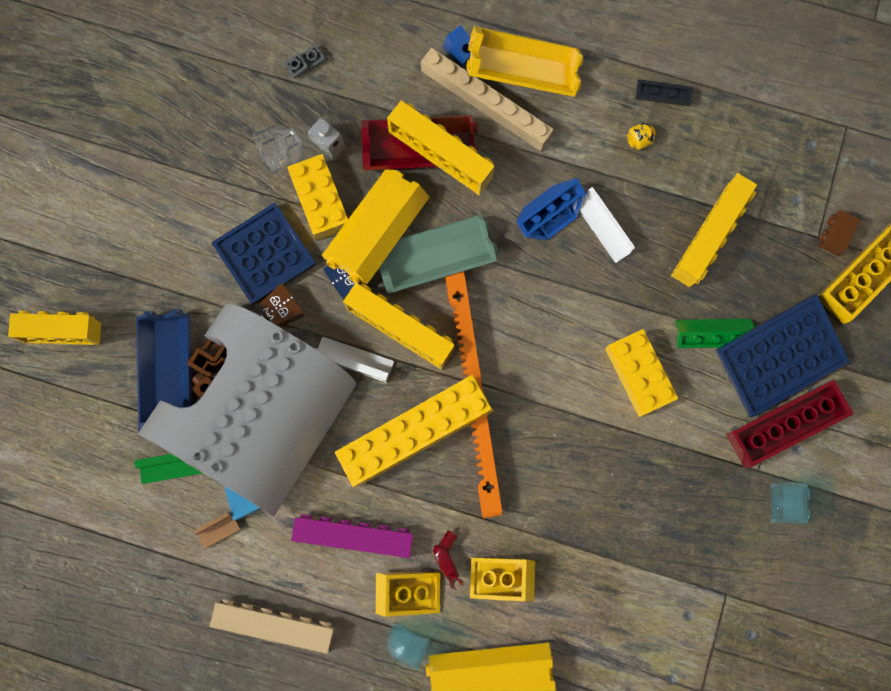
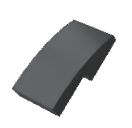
M314 44L302 54L298 52L284 62V64L295 79L320 66L327 59L319 47Z

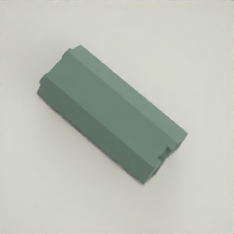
M480 214L400 238L379 267L387 294L497 261L495 254H498L496 243H492L488 237L487 231L490 230L487 219L484 220Z

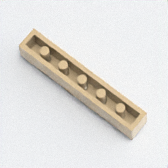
M229 599L215 602L209 627L326 654L330 651L335 627L331 626L330 622L319 621L318 624L311 622V618L304 616L296 619L292 618V614L280 612V615L274 614L272 609L261 607L260 610L253 609V605L241 603V606L233 604L234 601Z

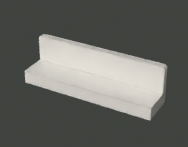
M591 187L586 193L579 211L614 262L618 263L629 256L635 247L594 188Z
M322 337L319 347L316 349L339 367L385 383L388 381L394 364L393 360L326 337Z

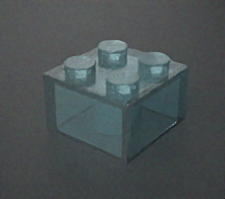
M771 483V523L808 524L810 519V509L808 508L810 489L808 488V483Z

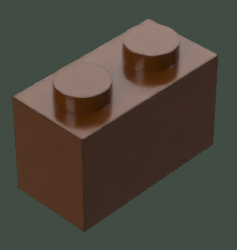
M842 210L835 214L832 213L826 222L829 224L827 229H824L818 238L821 240L818 247L839 257L845 253L861 220Z

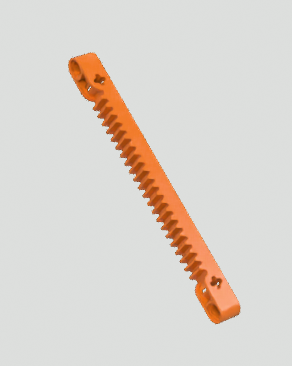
M464 271L445 276L448 301L450 306L456 309L453 311V317H456L454 319V324H457L455 330L459 332L457 333V339H460L458 346L461 347L459 348V354H463L460 356V361L464 362L461 364V368L466 369L462 375L466 378L473 375L483 391ZM456 295H459L461 298L460 302H457V299H455ZM486 415L471 425V429L476 430L472 433V436L477 437L473 444L478 445L474 452L480 453L475 458L481 460L477 464V467L482 468L478 475H482L484 478L478 485L483 519L502 516ZM486 482H489V485H493L490 493L483 490Z

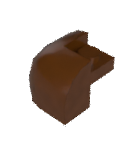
M208 339L202 349H196L187 364L205 376L215 378L226 361L227 349L223 344L220 346Z

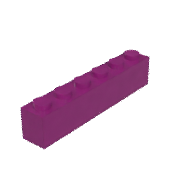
M301 514L300 518L295 517L291 538L293 542L410 558L413 534L409 533L410 529L398 528V532L390 531L389 526L378 525V529L370 528L371 524L359 522V526L351 525V521L341 519L339 523L331 522L332 518L327 517L313 520L312 515Z

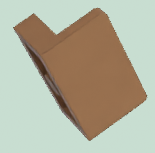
M227 512L193 530L194 535L198 534L204 548H208L241 530V527L237 520H233L232 513Z

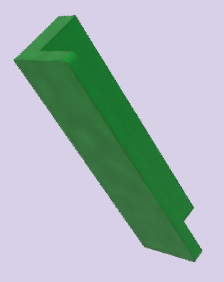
M750 318L675 320L678 331L676 346L677 348H719L754 328V325Z
M172 454L134 460L135 468L140 470L142 484L204 474Z

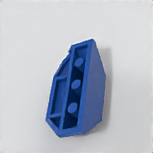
M578 178L553 185L523 207L516 223L526 238L548 240L577 218L582 201L586 195Z

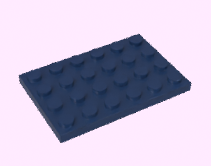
M817 294L807 297L715 349L748 416L751 418L850 362Z

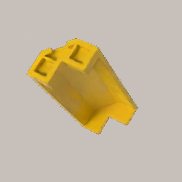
M478 26L473 27L468 51H471L470 60L467 61L469 76L575 97L576 92L580 90L581 80L577 70L582 65L583 56L579 48Z
M385 170L322 254L330 268L345 270L349 274V279L354 283L368 284L430 198L420 184L415 181L410 183L403 179V174L397 170Z
M549 643L429 655V664H425L426 676L431 679L432 691H555Z

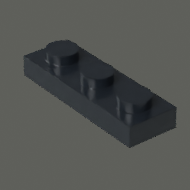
M638 79L635 99L690 107L693 87Z

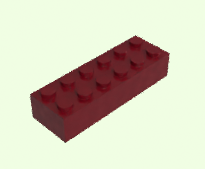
M831 380L726 433V436L744 469L751 468L846 419L854 413L835 380Z

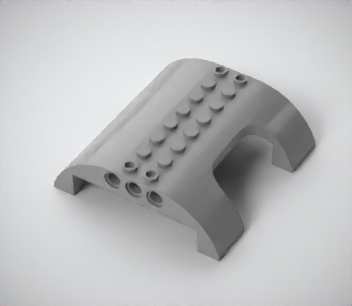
M226 304L205 334V337L220 346L223 344L227 349V358L202 398L188 408H178L160 401L138 435L154 445H158L274 517L357 383L332 360L290 333L247 309L233 304Z

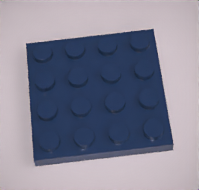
M275 202L211 242L252 306L267 297L281 283L286 285L316 265Z

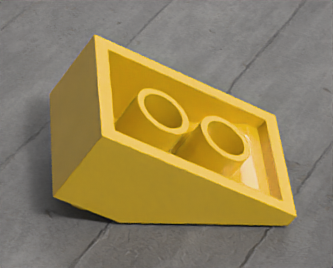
M471 558L470 598L534 602L535 561Z
M439 572L376 573V614L387 617L440 613Z

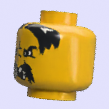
M642 122L629 129V134H627L628 143L632 148L641 150L654 143L656 131L652 125L649 126L647 123Z

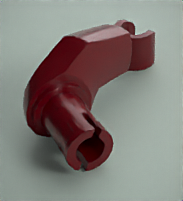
M447 530L440 543L436 544V546L434 545L433 554L441 571L449 581L450 587L457 590L455 582L458 581L461 586H463L464 582L458 578L459 573L452 561L449 550L458 536Z

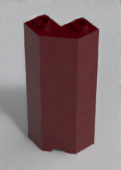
M472 115L430 117L433 123L442 125L447 130V133L452 136L456 135L462 140L463 144L467 147L472 146L477 150V154H479L478 147H475L474 133H477V121L473 122ZM387 119L361 120L363 170L438 167L389 133Z

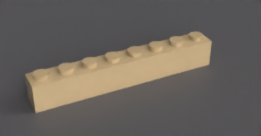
M433 48L422 59L421 71L540 152L550 140L553 133L551 127L478 78L469 76L466 70Z

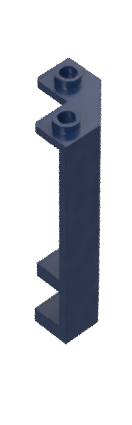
M171 310V313L165 315H156L154 311H145L143 315L136 317L138 432L160 401L178 408H188L193 405L192 367L187 364L192 357L190 313H183V310Z

